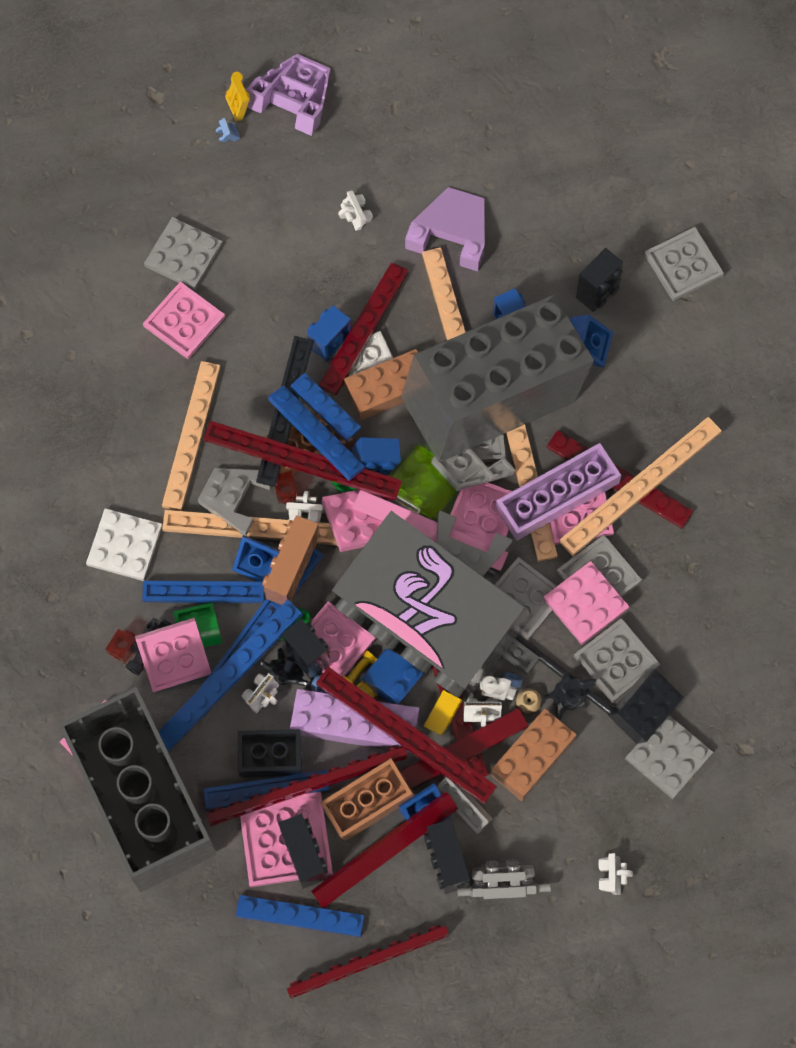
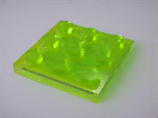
M417 445L392 477L402 480L398 496L419 508L421 513L435 520L438 517L439 511L445 508L457 491L431 463L434 454Z

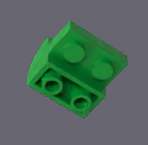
M213 602L173 612L175 624L188 619H195L203 647L222 643Z

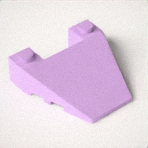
M296 54L282 62L277 69H271L265 76L255 78L246 90L250 96L247 108L262 113L267 105L272 103L297 114L295 129L312 136L320 125L330 68Z
M448 187L411 222L405 238V249L422 254L426 249L430 236L433 235L464 245L460 255V266L478 271L484 257L485 248L484 198Z

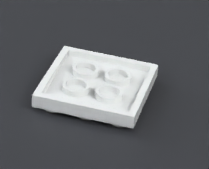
M104 509L86 562L87 566L145 581L163 527L162 524Z

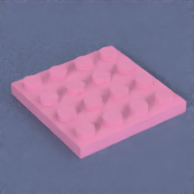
M321 792L304 794L240 816L250 887L299 880L280 832L278 822L301 813L304 819H309L313 832L310 835L311 838H316L320 848L318 856L319 858H324L328 870L325 876L333 875L324 808L320 803L322 802Z

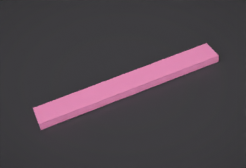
M359 491L352 509L382 522L392 510L437 543L438 522L365 491ZM452 529L449 536L485 552H488L491 546ZM504 551L491 568L501 571L508 552Z

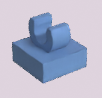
M227 118L219 121L221 127H218L216 132L219 134L223 133L219 141L227 142L230 139L236 142L241 138L235 122Z

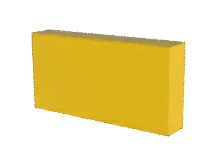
M443 690L424 727L443 736L462 700Z

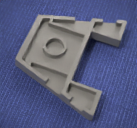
M471 449L442 462H438L434 456L431 462L456 491L511 476L515 473V469L504 457L488 468Z
M214 468L198 498V502L215 516L224 519L230 527L239 530L241 535L247 536L253 524V518L236 513L250 484L268 490L272 486L256 483L259 470Z
M439 511L437 544L482 577L513 541L496 533L489 551L485 552L450 538L449 536L457 517Z

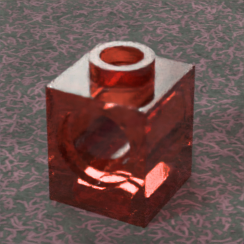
M292 471L279 474L275 487L278 503H293L296 500V496H298ZM285 486L291 487L288 492L281 491Z
M117 629L105 648L107 654L125 664L132 654L130 649L136 640L134 638L135 635L129 630L125 629L122 631ZM121 641L128 642L124 648L117 647Z

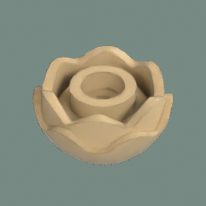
M532 688L521 690L516 699L517 707L526 714L538 711L542 703L541 695Z

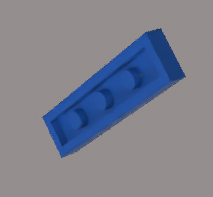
M307 374L301 375L290 386V389L346 443L361 430V426Z

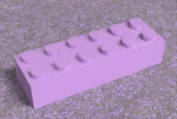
M599 443L496 501V509L516 541L618 485L621 474Z
M297 689L290 729H300L301 736L387 750L395 746L403 747L330 694ZM379 702L417 729L419 708Z

